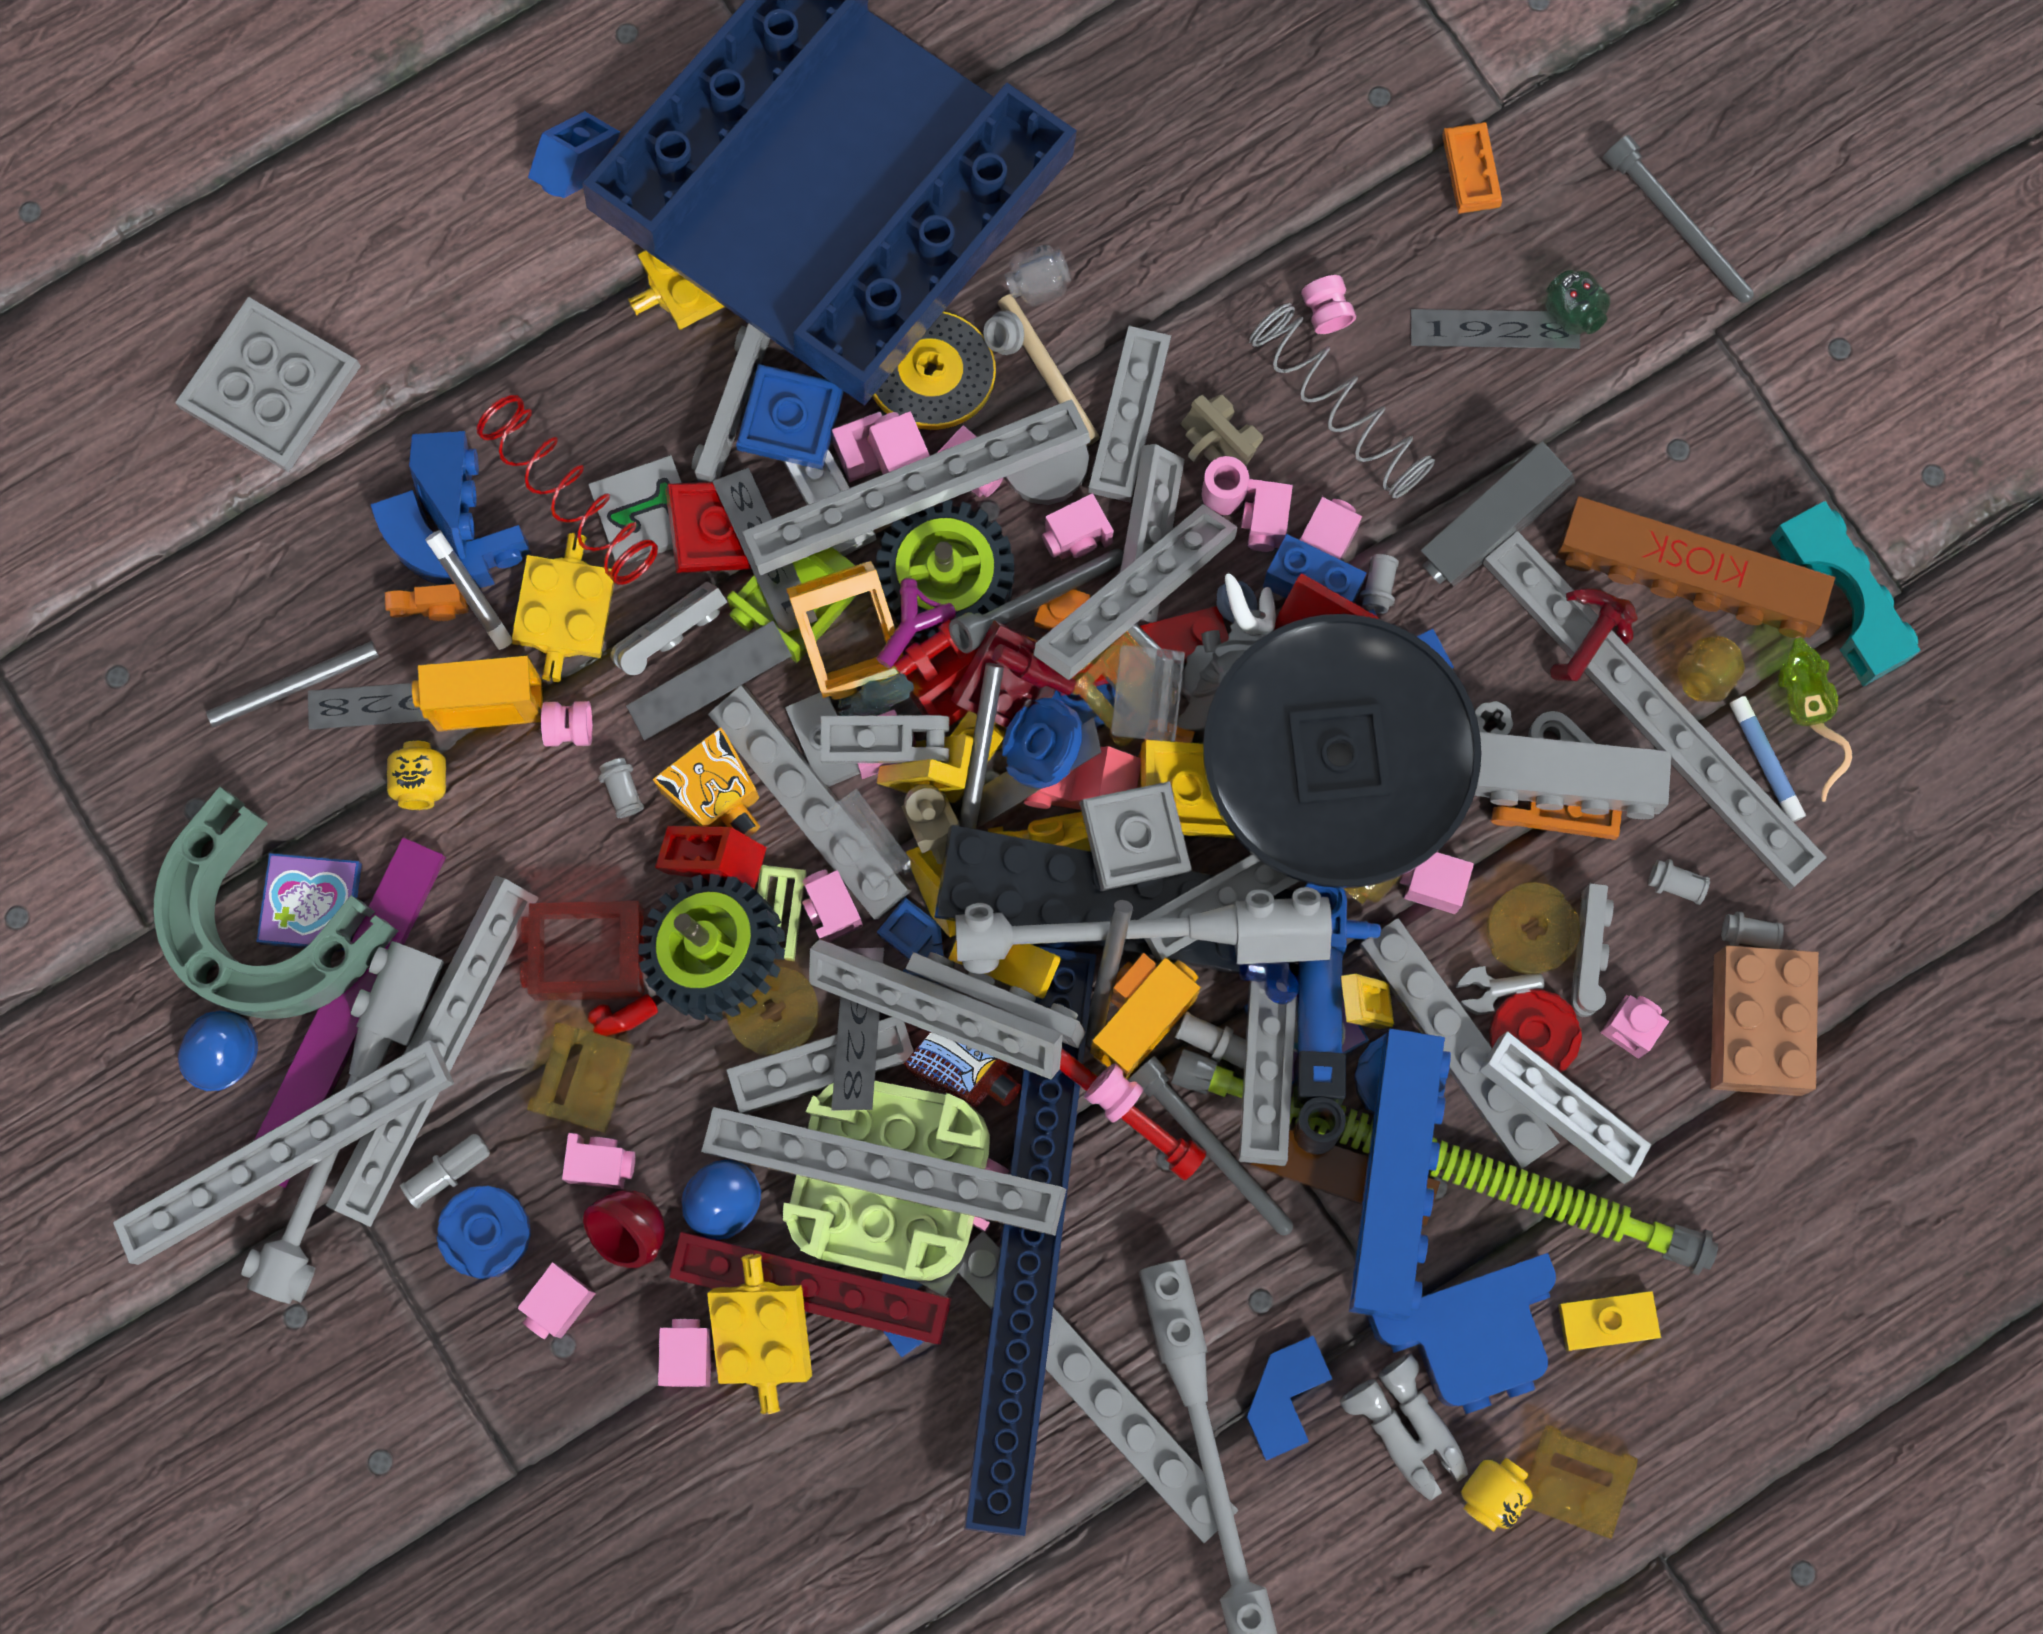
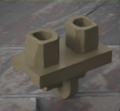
M1203 395L1196 398L1191 404L1190 412L1180 424L1187 431L1185 436L1195 445L1188 457L1194 463H1198L1205 457L1212 462L1219 457L1229 456L1240 460L1247 467L1261 444L1263 435L1253 425H1245L1240 430H1237L1229 422L1235 413L1233 405L1223 395H1218L1210 400H1207Z
M921 784L908 792L904 805L901 807L922 854L931 850L937 863L943 864L948 829L952 825H960L945 792H940L933 785Z

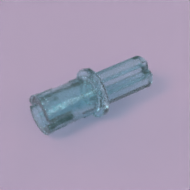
M901 673L881 682L869 681L862 687V690L849 697L840 699L838 708H844L851 704V708L839 712L840 716H878L890 710L891 706L909 699L910 692L914 690L913 682L908 681L906 675Z

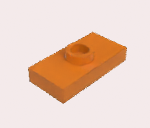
M1486 122L1444 128L1442 137L1458 214L1500 208L1502 196Z
M1145 953L1141 955L1134 965L1128 961L1117 973L1111 1002L1119 1009L1156 969V963Z

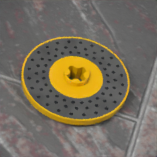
M943 311L872 397L887 414L898 412L900 416L911 411L919 429L939 430L954 427L976 415L988 401L995 382L996 365L994 354L987 346L983 334L975 326L957 315ZM929 363L937 365L932 376L924 374V369L928 367Z

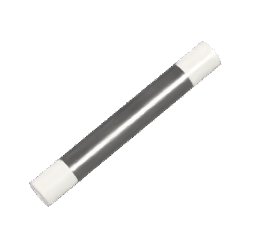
M441 530L430 534L425 539L496 647L501 650L512 643V637Z

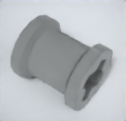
M1494 701L1483 703L1475 710L1480 732L1489 733L1483 729V726L1491 719L1497 725L1490 733L1502 735L1510 733L1513 721L1511 711L1506 705Z

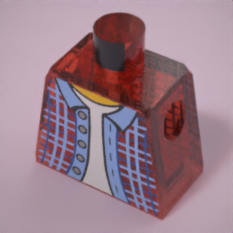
M932 1032L928 1033L904 1063L910 1073L919 1081L944 1094L948 1093L958 1097L973 1108L978 1107L988 1094L1001 1105L1007 1106L1015 1099L1021 1089V1084L1006 1073L1012 1065L1011 1063Z

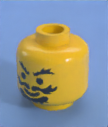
M405 742L402 749L394 751L387 759L388 795L398 801V806L404 809L425 810L434 807V802L440 800L446 793L445 756L439 751L431 749V744L428 742Z
M1506 1457L1501 1464L1493 1460H1483L1461 1490L1462 1498L1466 1502L1463 1510L1493 1532L1497 1527L1503 1529L1511 1528L1533 1497L1531 1489L1524 1483L1528 1474Z

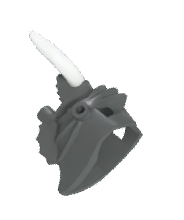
M1226 574V591L1234 616V624L1230 626L1232 631L1228 634L1229 640L1221 643L1219 630L1202 633L1203 645H1198L1195 651L1187 656V665L1182 672L1184 676L1183 688L1189 691L1191 700L1185 712L1177 719L1176 724L1179 728L1188 731L1204 732L1209 708L1226 673L1249 647L1274 630L1276 613L1270 587H1265L1261 592L1259 610L1252 611L1248 608L1243 591L1236 578L1231 574Z

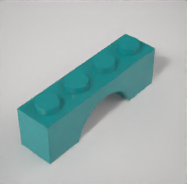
M1823 501L1781 524L1769 539L1783 561L1835 577L1834 584L1846 595L1853 617L1850 634L1839 650L1864 687L1906 664L1921 650L1917 645L1918 637L1909 623L1903 622L1894 609V600L1891 593L1884 585L1878 584L1871 573L1867 555L1861 548L1855 547L1846 534L1847 528L1842 516L1836 510H1831L1827 502Z

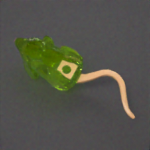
M1796 637L1778 679L1779 687H1787L1790 716L1795 724L1810 726L1815 732L1838 743L1844 751L1842 764L1829 777L1822 789L1821 799L1822 802H1825L1830 787L1849 768L1852 761V750L1849 742L1844 737L1824 725L1825 722L1836 714L1838 708L1837 691L1833 683H1829L1827 678L1829 662L1828 660H1822L1818 652L1810 647L1802 637Z

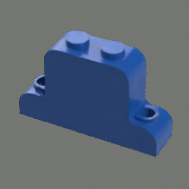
M1546 1253L1421 1297L1419 1310H1411V1316L1405 1321L1372 1315L1367 1318L1376 1340L1382 1345L1391 1347L1393 1353L1416 1345L1437 1399L1446 1406H1462L1465 1414L1491 1406L1489 1398L1491 1395L1506 1390L1508 1397L1513 1398L1536 1389L1533 1380L1540 1378L1546 1372L1548 1357L1529 1305L1550 1298L1549 1291L1555 1284L1556 1273L1549 1254Z

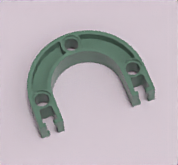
M219 787L182 830L172 844L161 866L154 894V922L163 954L170 967L190 989L201 997L233 1012L255 1018L279 1019L299 1016L319 1009L352 987L371 965L378 947L385 948L399 931L386 920L374 915L370 920L373 925L355 943L351 942V936L366 916L370 918L375 912L368 905L351 895L316 938L294 957L267 966H251L236 961L225 949L217 932L215 924L216 897L227 872L268 823L255 812L244 807L245 804L236 796ZM236 808L239 809L238 812L241 815L221 834V829ZM213 840L214 845L211 853L202 858L201 850L204 844ZM344 948L345 958L339 966L332 968L331 957L338 949ZM218 964L219 974L217 978L207 984V972L212 966Z

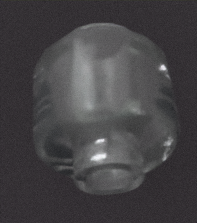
M1041 243L1015 253L1010 261L1012 271L1005 274L1012 297L1017 298L1021 296L1024 302L1031 307H1036L1062 297L1067 290L1066 283L1072 281L1063 252L1060 248L1054 250L1047 243Z

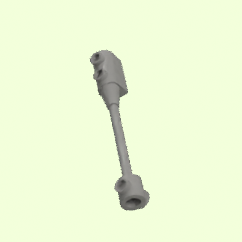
M1309 887L1295 890L1292 899H1274L1273 895L1266 890H1253L1247 894L1246 901H1234V904L1188 915V918L1130 920L1126 939L1189 936L1190 939L1231 944L1235 948L1237 964L1330 960L1332 935L1331 909L1328 897H1321L1317 890ZM975 903L966 908L965 914L955 915L957 960L962 961L964 968L972 973H988L998 966L999 959H1005L1012 945L1106 940L1110 921L1012 926L1003 913H993V909L989 905Z
M393 941L388 950L380 946L378 947L369 968L370 973L377 975L371 992L361 989L351 1011V1015L358 1017L359 1020L356 1025L358 1030L349 1070L351 1075L345 1088L378 1070L393 1042L408 1047L444 965L443 960ZM339 1150L312 1166L282 1239L265 1243L261 1252L251 1249L241 1272V1275L250 1278L246 1286L249 1290L287 1304H291L292 1300L300 1303L303 1301L316 1268L307 1265L309 1259L299 1245Z
M1177 1260L1142 1269L1139 1271V1277L1160 1363L1166 1365L1184 1406L1188 1407L1231 1587L1220 1598L1228 1634H1277L1267 1589L1249 1580L1206 1405L1208 1401L1206 1353L1208 1351L1185 1260Z

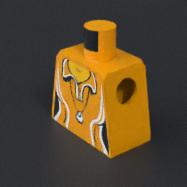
M721 727L653 778L661 794L697 826L724 827L726 825V827H732L748 837H751L760 828L759 823L747 810L748 807L759 799V795L725 731Z

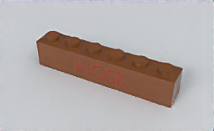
M1580 496L1577 497L1570 509L1556 554V558L1565 560V564L1575 570L1590 571L1593 569L1608 574V578L1616 583L1624 585L1641 584L1650 587V591L1660 597H1682L1693 601V605L1701 610L1709 612L1723 610L1735 614L1736 619L1745 624L1761 625L1764 623L1779 628V633L1794 639L1811 638L1822 626L1835 581L1833 576Z

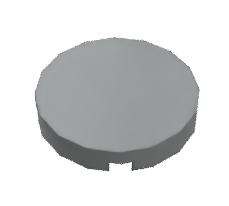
M1086 444L1005 477V480L1011 489L1013 488L1016 493L1020 494L1023 499L1030 503L1050 505L1065 501L1073 495V492L1078 490L1086 479L1089 463Z

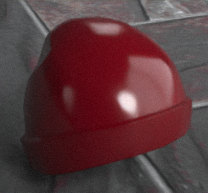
M617 1191L598 1199L584 1211L583 1224L587 1236L593 1247L606 1261L621 1267L639 1268L653 1262L657 1257L665 1235L664 1220L660 1209L644 1193Z

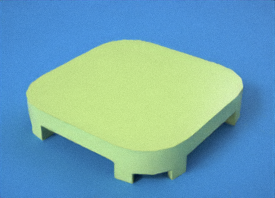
M875 1081L873 1110L831 1111L834 1084L832 1083L817 1097L813 1095L806 1110L807 1113L811 1114L808 1129L981 1169H985L987 1164L990 1134L984 1118L970 1104L948 1093L944 1095ZM796 1175L790 1204L784 1203L783 1221L787 1223L791 1237L801 1248L800 1251L826 1262L913 1281H932L948 1274L961 1261L965 1253L974 1221L973 1216Z

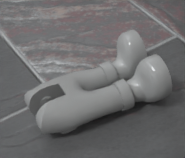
M1408 1353L1380 1371L1378 1377L1400 1403V1409L1408 1417L1419 1435L1418 1441H1415L1405 1428L1395 1409H1391L1375 1379L1358 1385L1344 1395L1339 1402L1348 1414H1363L1374 1421L1371 1426L1381 1436L1396 1466L1407 1481L1419 1493L1431 1501L1442 1492L1433 1474L1428 1471L1422 1462L1424 1459L1435 1452L1441 1460L1442 1466L1456 1482L1465 1478L1468 1475L1462 1452L1448 1427L1429 1405L1423 1391H1417L1415 1378L1419 1366L1413 1355Z

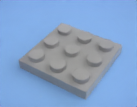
M248 297L175 403L184 412L289 473L361 365L357 359Z

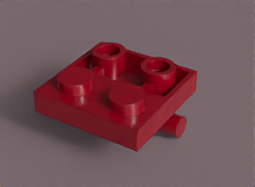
M994 620L951 700L956 705L977 714L986 663L1002 665L1004 670L995 723L1007 728L1016 713L1024 706L1030 708L1032 705L1037 704L1035 700L1052 698L1055 691H1059L1067 696L1070 695L1076 687V680L1074 678L1066 679L1034 656L1037 640Z

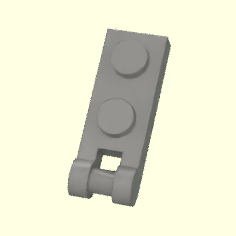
M705 582L617 643L611 651L612 662L629 675L642 673L647 665V658L658 650L665 652L678 645L684 638L682 633L695 624L703 626L711 622L719 615L720 611L718 608L727 603L726 599L718 587Z
M936 715L821 716L820 761L822 764L905 763L933 759L942 763H949V749L944 748V732L949 731V717ZM913 732H926V747H913Z
M1590 883L1581 893L1571 993V1006L1576 1015L1580 1017L1593 1015L1603 1007L1606 1001V993L1598 985L1599 973L1606 970L1609 959V945L1602 944L1604 926L1609 927L1611 925L1614 908L1613 900L1607 899L1608 886Z

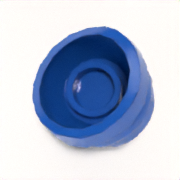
M215 1011L202 1015L190 1026L180 1044L178 1063L182 1075L194 1087L204 1091H220L231 1087L249 1072L256 1060L258 1052L256 1032L246 1018L236 1013Z
M731 1159L714 1161L701 1168L688 1181L682 1196L684 1219L688 1226L701 1237L721 1240L735 1236L748 1226L759 1209L761 1201L760 1184L755 1174L745 1164Z

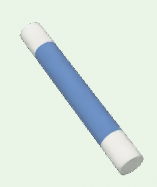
M1746 696L1732 701L1729 705L1784 813L1793 822L1804 818L1806 814Z

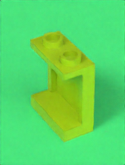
M833 547L792 563L801 584L855 566ZM755 575L738 594L732 591L727 596L730 609L732 610L729 615L744 630L748 632L752 628L758 630L774 621L778 628ZM857 595L813 609L818 619L810 623L815 641L822 636ZM778 628L792 655L790 658L798 663L807 653L799 628L786 633Z

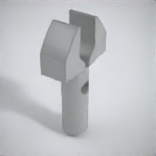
M1483 966L1471 968L1461 978L1456 988L1477 985L1481 989H1487L1488 991L1480 999H1469L1460 1002V1005L1465 1010L1475 1015H1484L1494 1011L1493 1003L1498 997L1531 992L1529 990L1543 989L1544 978L1541 973L1537 972L1494 979L1487 975L1486 968Z

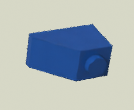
M586 111L546 130L541 135L528 178L540 184L542 189L550 195L562 198L568 197L583 188L582 183L607 156L618 140L620 131Z

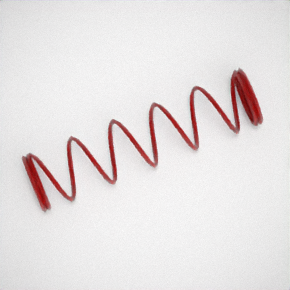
M509 395L494 402L485 410L477 424V434L483 440H494L502 437L499 446L500 459L510 466L528 464L525 483L529 491L536 494L555 492L551 504L552 515L560 522L568 523L581 520L577 538L579 545L584 550L597 551L608 548L604 561L605 574L616 585L630 583L641 576L654 562L658 554V545L653 540H642L635 543L619 556L610 572L607 563L612 548L628 537L635 530L637 523L631 522L627 524L609 544L594 548L586 546L581 538V531L585 520L604 507L610 499V494L601 495L582 516L573 519L560 518L556 514L554 507L557 495L561 489L570 485L582 474L584 466L578 465L574 467L556 488L546 491L535 490L530 486L528 480L533 462L547 455L556 446L558 438L552 437L545 441L530 460L520 463L509 462L504 457L502 451L506 435L524 425L531 417L532 410H524V401L518 395ZM518 402L516 412L505 425L495 432L483 434L485 424L498 409L508 403ZM528 413L527 416L519 424H517L520 418L524 414ZM554 441L548 449L538 455L549 443ZM577 470H579V471L576 473L575 476H573L570 480H568V478H569L573 473H575ZM603 500V502L595 508V506ZM652 546L649 555L634 571L628 575L617 576L621 567L630 557L641 549Z

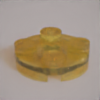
M1533 882L1523 883L1514 887L1494 904L1488 916L1487 938L1494 958L1504 963L1508 968L1522 974H1544L1557 969L1574 952L1579 941L1580 921L1575 908L1572 909L1570 903L1564 899L1565 895L1550 885ZM1530 917L1537 918L1538 926L1545 928V935H1538L1535 941L1528 939L1527 933L1521 930V924H1527Z
M779 967L781 970L777 978L767 974L764 981L771 986L767 994L764 995L758 989L752 993L758 1003L749 1008L741 1002L738 1004L741 1014L734 1017L727 1014L729 1026L737 1040L745 1048L762 1057H768L805 1045L818 1026L819 1004L812 985L801 973L787 967ZM772 999L775 1004L783 1002L786 1005V1009L781 1012L782 1019L778 1022H774L771 1018L766 1020L761 1018V1014L766 1010L764 1002Z

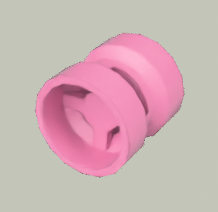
M1340 275L1319 278L1302 289L1301 294L1305 305L1313 311L1311 322L1317 334H1329L1339 331L1356 320L1352 304L1347 302L1344 297L1346 287Z
M575 701L571 706H562L559 702L543 703L541 731L545 747L559 746L562 742H573L576 746L591 745L593 724L589 701Z

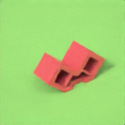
M1109 746L1100 747V754L1073 769L1057 784L1043 788L1024 799V804L1041 809H1049L1053 805L1081 810L1080 801L1083 799L1135 789L1138 786L1141 758Z

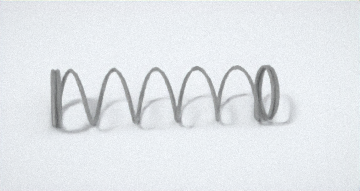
M1290 303L1279 306L1258 324L1250 335L1249 343L1254 347H1258L1288 331L1274 357V370L1278 373H1288L1297 370L1316 360L1301 388V399L1305 402L1323 400L1345 388L1335 403L1328 419V428L1332 432H1342L1351 429L1375 416L1357 444L1356 459L1360 462L1372 461L1403 445L1391 462L1383 480V488L1389 491V495H1392V498L1401 497L1424 478L1434 466L1435 459H1432L1430 455L1421 458L1408 468L1389 488L1387 486L1388 477L1398 459L1412 442L1413 436L1406 437L1377 455L1368 458L1360 457V447L1375 422L1385 411V406L1379 407L1348 426L1335 429L1331 423L1333 416L1343 398L1358 380V376L1352 377L1322 396L1313 399L1306 398L1304 395L1305 387L1317 366L1330 351L1331 346H1327L1313 357L1288 369L1277 367L1278 356L1283 346L1303 321V317H1299L1285 327L1294 315L1295 307ZM1284 314L1270 330L1260 336L1272 322Z

